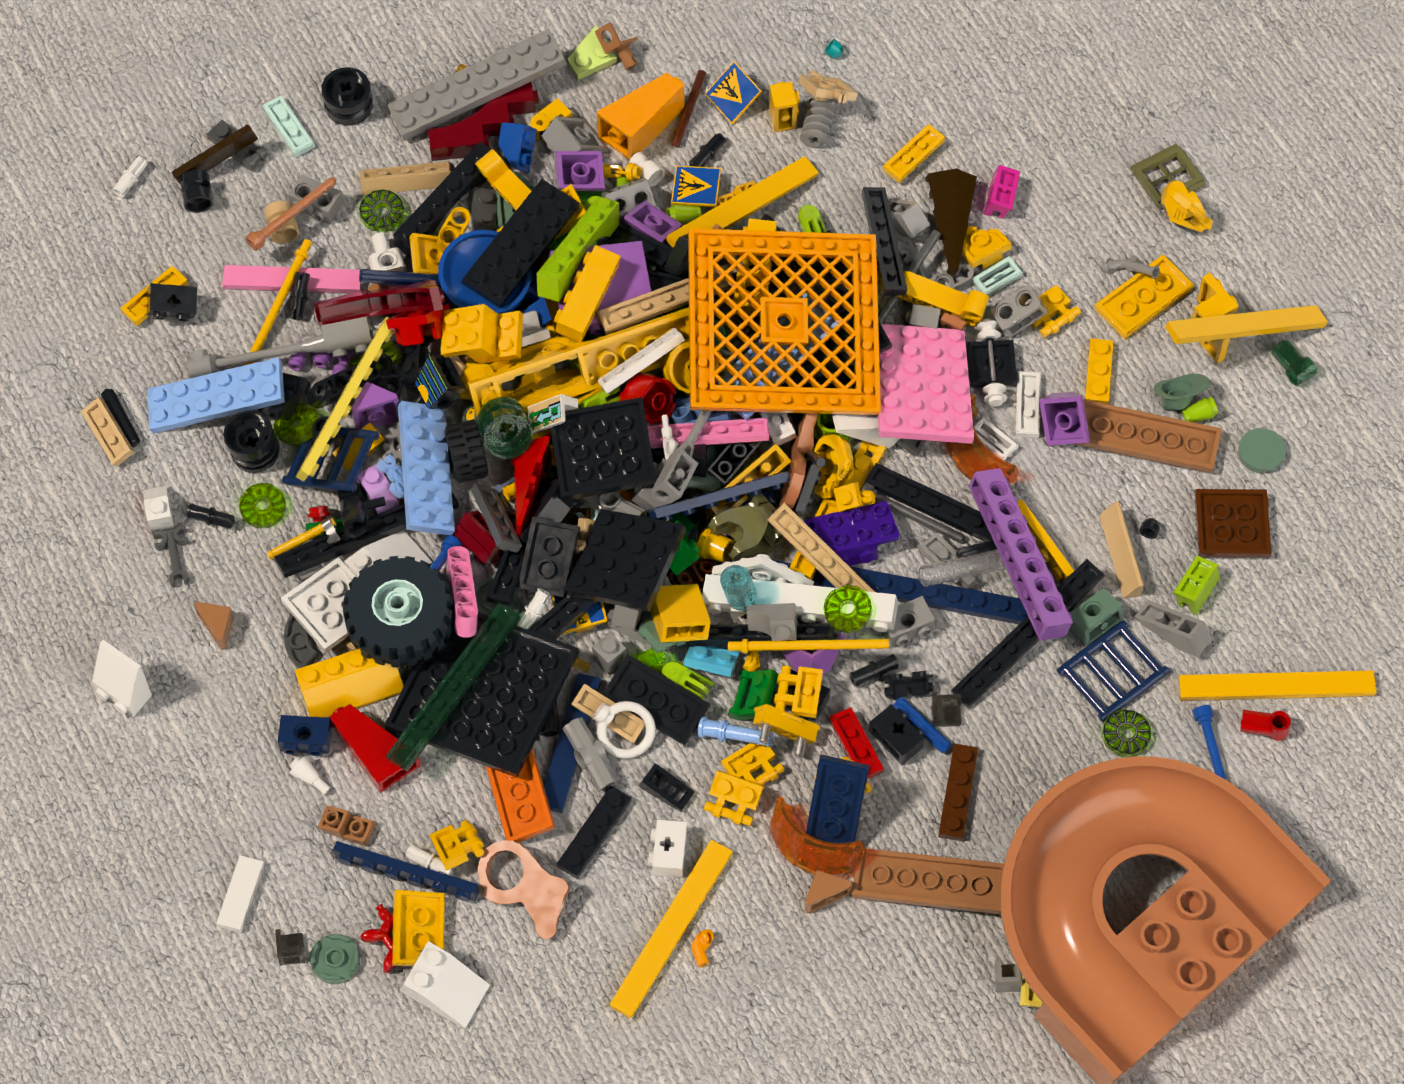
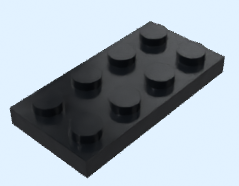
M628 654L602 693L603 696L615 703L631 701L644 706L651 713L655 721L656 730L684 747L698 727L700 719L711 706L710 703ZM629 711L638 718L642 719L637 713Z

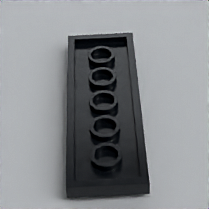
M541 179L463 277L461 284L500 309L573 216L580 203L544 179Z

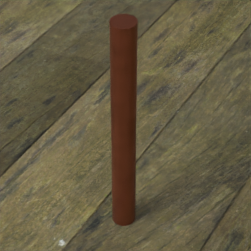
M698 70L671 143L674 147H680L706 76L704 70Z

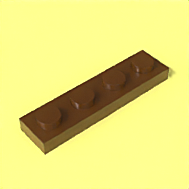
M954 743L938 834L939 838L963 842L978 747Z

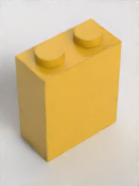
M698 584L661 586L650 610L660 642L708 640L711 621Z

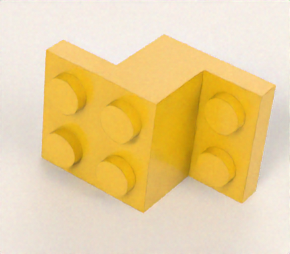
M1211 273L1203 276L1197 298L1200 304L1194 307L1192 319L1237 314V300L1226 292L1222 282L1218 278H1214ZM1230 338L1201 341L1199 343L1218 364L1225 359Z
M485 304L444 310L441 355L446 358L466 354L479 364L521 358L523 313L514 311L498 314Z

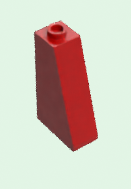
M351 704L337 708L329 717L332 728L380 793L421 766L420 758L415 751Z

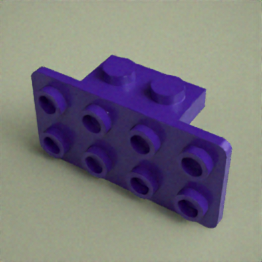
M886 501L843 512L804 519V523L848 566L878 560L877 545L899 539L895 520Z

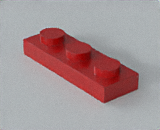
M850 707L830 716L829 722L849 759L870 765L867 779L883 773L884 768L852 708Z

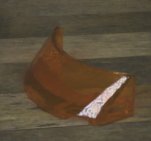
M974 393L970 395L972 419L979 413L975 406L976 396ZM974 423V440L972 444L946 442L949 455L953 459L955 466L969 480H972L975 472L1001 468L1009 484L1017 481L1018 467L998 458L990 452L979 439Z
M778 796L770 827L776 846L785 859L793 866H797L803 872L815 875L816 870L831 875L853 873L867 852L863 842L858 840L850 843H831L808 835L793 820L794 808L788 805L783 797Z

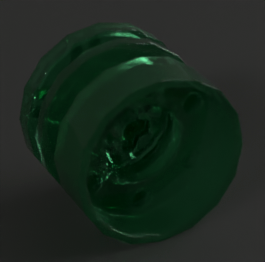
M497 397L488 401L481 408L478 414V427L487 450L493 456L501 459H513L522 455L529 448L533 440V430L523 406L517 400L509 397Z

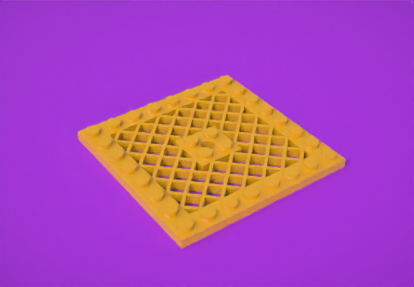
M689 228L690 410L878 415L881 413L876 235ZM731 255H739L741 257L736 261ZM755 256L765 257L761 261H759ZM723 257L731 264L726 271L717 264ZM778 257H788V258L783 262V261H782L780 258H778ZM746 258L755 265L749 272L741 265ZM802 258H812V259L809 260V261L806 263ZM825 258H831L835 260L829 263ZM769 259L778 266L773 272H770L764 266ZM793 260L802 267L797 273H794L787 266ZM816 261L825 267L820 274L810 267ZM840 261L848 268L843 275L834 268ZM713 269L720 275L714 282ZM734 269L744 276L738 282L729 276ZM758 270L767 277L761 283L752 276ZM782 270L790 277L785 284L776 277ZM805 271L814 278L808 285L799 278ZM828 272L837 279L831 286L822 278ZM851 273L852 284L846 279ZM722 280H725L732 287L726 293L717 286ZM747 280L755 287L750 294L741 287ZM770 281L779 288L773 295L764 287ZM793 282L802 289L797 295L788 289ZM817 282L826 290L820 296L811 289ZM840 283L849 290L843 297L835 290ZM713 291L720 297L716 303H714ZM735 291L744 298L738 305L729 298ZM758 292L765 296L760 297L759 304L753 299ZM783 292L788 298L778 296ZM805 293L814 300L809 306L808 298H801ZM828 294L838 301L832 308L823 301ZM852 294L853 307L846 301ZM723 302L732 308L726 316L718 309ZM747 302L756 310L750 316L741 309ZM817 305L826 312L821 318L811 311ZM841 305L849 312L844 319L835 312ZM735 313L744 320L738 327L729 320ZM714 314L720 319V321L715 326ZM759 314L760 326L753 321V319ZM782 316L787 317L790 320V325L781 326L777 319ZM829 316L838 323L832 330L824 323ZM808 317L814 322V324L809 329ZM852 317H853V328H852L849 324H847V322H848ZM723 324H726L733 331L726 338L718 331ZM747 325L756 331L750 339L741 331ZM818 326L827 334L821 341L812 334ZM841 327L850 334L845 341L835 334ZM736 335L744 342L739 349L729 342ZM714 336L721 342L715 349ZM759 336L760 345H767L762 350L753 343ZM830 338L838 345L833 352L824 345ZM808 339L815 344L809 352L803 347L808 345ZM853 339H854V351L847 345V344L850 343ZM779 345H789L790 347L785 351ZM724 346L733 353L727 360L718 353ZM747 347L757 354L751 361L742 354ZM771 348L780 355L774 362L765 354ZM795 348L804 356L798 362L789 355ZM818 349L827 356L821 363L813 356ZM842 349L851 357L845 364L836 357ZM714 358L721 364V366L715 371ZM736 358L745 365L739 372L730 365ZM760 358L769 366L763 372L753 365ZM783 359L792 366L787 373L777 366ZM806 360H809L816 367L810 374L801 367ZM830 360L839 367L833 375L824 367ZM852 362H854L855 374L848 368ZM724 369L733 375L727 383L718 375ZM748 369L757 376L751 383L742 376ZM771 370L781 377L775 384L766 377ZM795 371L804 378L798 385L789 377ZM819 371L828 379L822 385L813 378ZM842 372L851 379L846 386L837 379ZM736 380H738L743 386H736L732 384ZM760 381H762L766 386H755V385H756L757 383H759ZM785 381L790 387L779 386ZM807 382H809L814 388H807L803 386ZM830 383H832V384H834L837 388H826V387H827ZM855 383V389H849Z

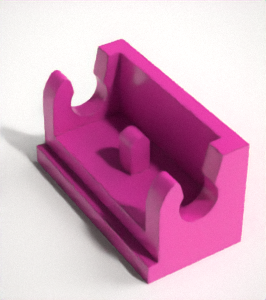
M998 165L991 178L984 215L990 216L993 214V211L1000 212L999 218H1004L1007 212L1012 210L1020 171Z

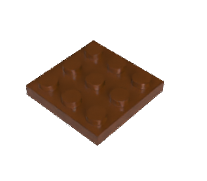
M1195 489L1198 556L1270 558L1271 541L1267 489Z

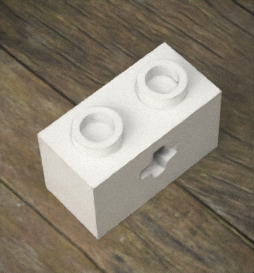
M657 820L656 828L651 829L650 843H655L654 852L649 851L648 866H652L653 875L683 878L687 822ZM666 846H670L669 851H664Z

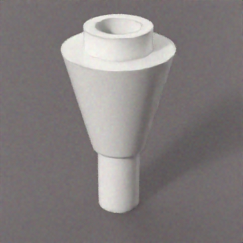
M298 756L290 764L289 767L292 769L290 775L310 785H314L324 795L331 789L320 778L307 756L303 758Z

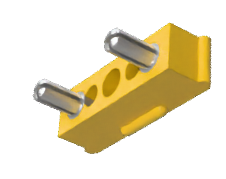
M768 704L754 708L755 717L753 724L762 728L760 742L767 743L769 733L772 731L796 741L795 756L802 757L805 745L816 741L817 732L820 730L818 724Z

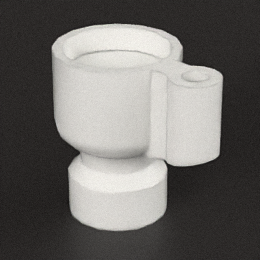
M642 152L635 153L629 160V163H636L641 167L640 179H647L650 187L656 186L664 177V170L653 160L648 161Z

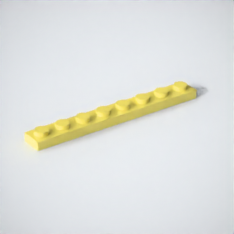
M386 317L380 324L299 469L296 477L303 482L309 475L313 477L319 467V464L316 463L318 458L326 455L330 448V445L327 444L330 437L335 438L341 428L338 422L341 417L345 419L352 408L348 404L352 398L356 400L360 394L362 387L359 385L362 379L366 381L373 370L370 367L372 361L377 362L383 352V349L380 348L382 343H387L394 333L392 329L387 327L386 320L390 318Z

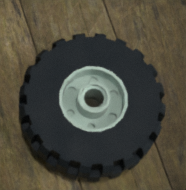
M390 556L387 560L382 561V559L374 561L370 567L365 566L359 571L360 575L358 578L354 577L349 583L350 590L345 592L343 599L345 604L343 606V616L352 644L355 648L360 649L361 654L367 659L372 657L375 663L380 665L387 663L391 664V667H401L403 664L413 666L417 664V661L422 659L426 661L431 658L435 650L437 652L440 651L444 646V639L450 637L452 633L451 625L454 624V605L450 587L447 581L443 580L442 574L435 568L431 569L429 563L420 560V562L415 561V557L405 556V558Z

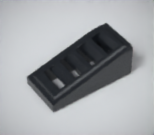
M654 763L638 785L649 794L680 812L695 792L656 763ZM654 776L659 778L655 784L651 782ZM665 781L667 785L661 790L659 786ZM671 786L675 787V791L669 796L667 792ZM682 791L685 794L678 802L675 798Z

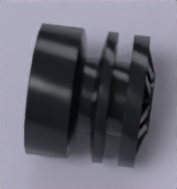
M244 411L236 414L228 421L223 433L224 441L233 462L239 469L249 473H258L274 465L279 458L280 445L271 422L264 414L258 411Z

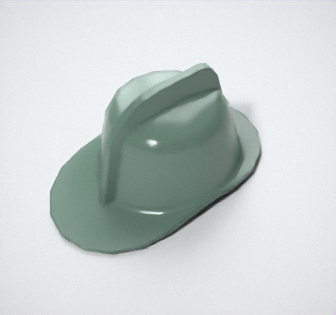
M1187 374L1156 383L1154 392L1161 397V404L1164 410H1181L1189 407L1194 399V395L1204 392L1209 387L1210 381L1208 377L1202 374Z

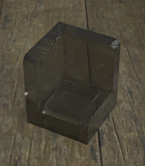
M961 694L932 695L931 718L934 727L961 726Z
M275 929L277 958L280 966L305 963L303 934L283 935L281 929Z

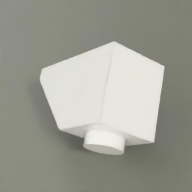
M167 485L143 490L145 513L151 534L158 530L167 531L175 529Z

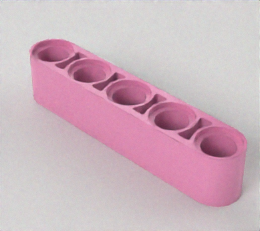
M453 546L448 549L446 573L454 605V630L458 636L467 638L474 636L477 631L478 608L468 549L462 546Z

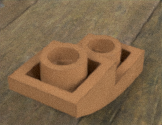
M328 805L318 825V829L328 834L363 846L368 845L376 827V823L373 820L354 816L348 810Z

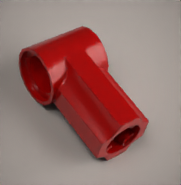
M1243 710L1240 732L1267 735L1273 740L1281 741L1288 736L1291 719L1283 711L1265 713ZM1280 723L1284 728H1276L1273 724Z

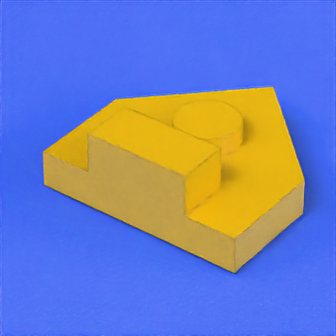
M968 226L962 257L972 268L979 265L982 269H985L1003 260L1002 253L1012 249V244L999 229L990 228L988 231L977 229L975 226Z

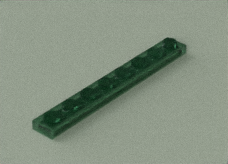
M498 603L386 755L388 761L407 772L516 625L520 619L519 613Z

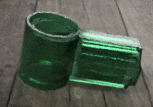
M1282 340L1272 349L1271 354L1284 367L1286 375L1293 385L1299 386L1317 374L1314 362L1309 357H1303L1289 340Z

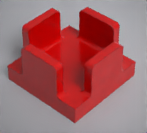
M443 304V309L438 311H404L387 319L388 329L395 330L397 343L403 346L421 344L424 342L423 336L433 335L434 339L442 338L443 311L450 309L449 304Z

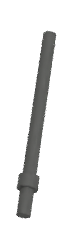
M932 231L907 271L917 273L941 236L938 231ZM896 296L889 297L878 314V320L881 324H885V320L900 298Z

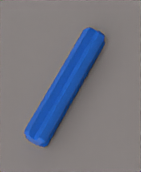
M902 697L896 700L893 706L896 709H901L906 714L908 722L913 727H919L924 737L940 753H946L951 748V742L905 698Z

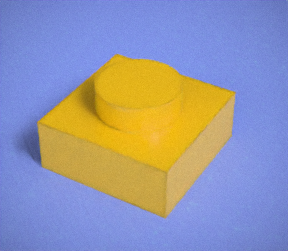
M851 483L833 489L838 512L863 506L858 483Z

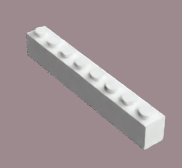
M706 574L702 598L708 612L719 614L721 611L730 612L735 616L747 614V605L795 603L797 620H801L806 624H815L816 622L829 624L839 615L836 613L834 617V614H832L829 622L826 620L825 608L827 601L833 594L843 589ZM847 590L848 600H851L853 597L851 596L853 594L851 593L852 590ZM861 591L866 594L872 607L871 617L864 627L873 628L878 632L894 630L898 609L897 596L895 594ZM840 592L836 593L843 602L846 601V599L842 597H845L844 594ZM858 592L854 602L863 598L860 592ZM868 599L861 602L858 606L862 607L863 605L864 607ZM832 600L829 601V602H831V603H833V604L840 605L837 601H836V602H835L834 600H833V601H832ZM845 603L840 610L841 615L845 618L853 617L857 611L852 603ZM832 606L830 609L827 607L828 610H826V612L838 611V608L835 609ZM871 609L859 610V612L866 615L867 612L870 613ZM857 616V619H858V620H861V619H862L863 621H864V620H865V621L868 620V619H866V618H864V617ZM839 619V620H838V623L836 624V625H837L836 627H838L839 625H841V622H842L843 619ZM854 619L851 621L855 624H852L853 627L861 628Z

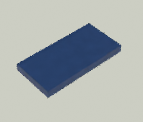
M820 755L804 839L805 844L853 854L870 765Z

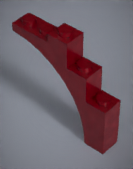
M529 82L490 100L477 113L463 121L446 127L428 130L431 160L465 158L479 142L489 147L488 136L500 135L502 123H514L513 115L535 113V104H539L538 90H533L532 82Z
M429 279L405 286L394 285L374 291L363 290L315 302L313 305L318 326L356 318L404 311H438L443 309L442 303L445 302L440 285L436 284V281Z

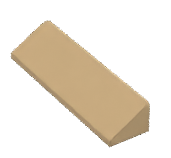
M450 162L361 170L360 183L362 194L368 195L378 190L403 192L437 188L451 173Z
M1116 501L1100 514V520L1124 599L1140 596L1144 584L1120 503Z

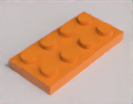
M533 747L518 778L486 766L506 840L519 843L556 828Z

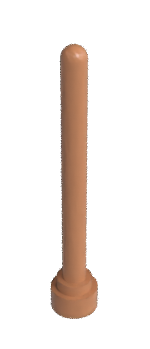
M333 177L327 179L261 231L250 232L245 236L249 246L254 251H258L264 246V242L269 235L335 186L336 179Z

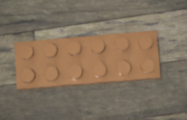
M1083 399L1090 442L1076 443V445L1213 473L1222 428Z
M859 848L852 898L1001 914L1000 887L1004 863Z

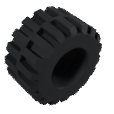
M473 419L447 425L445 427V437L456 480L459 483L487 477L489 472L476 421Z

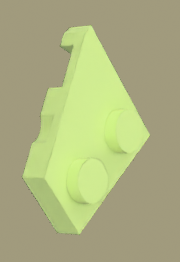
M597 26L589 32L567 59L570 69L578 80L617 62V56L614 52L605 54L595 34V31L598 30Z

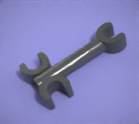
M183 525L176 527L174 531H167L166 533L160 530L153 532L154 540L163 539L160 543H155L156 550L161 551L168 546L172 567L169 581L173 588L176 587L175 580L177 578H183L185 585H188L189 582L187 574L182 571L177 544L181 546L189 544L188 537H179L180 534L187 533L186 526Z

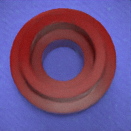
M328 506L310 507L307 518H312L313 522H320L326 519V516L331 515V511H328Z

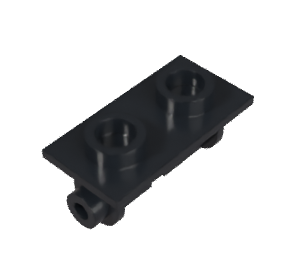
M926 671L912 672V677L903 678L902 673L888 675V680H882V683L888 682V687H884L885 697H890V699L907 697V687H911L912 696L929 695V692H934L933 682L928 683V678H932L933 675H927Z

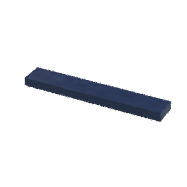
M581 673L577 674L544 784L550 810L563 813L577 766L574 748L562 728L572 720L581 717L587 727L589 726L591 717L571 704L584 684L599 692L601 678Z

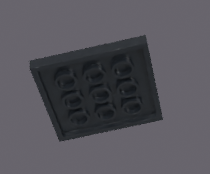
M642 397L565 411V422L551 427L562 501L653 485L657 481Z
M600 509L587 537L586 546L576 561L565 585L564 592L570 596L650 612L686 532V527L681 523Z

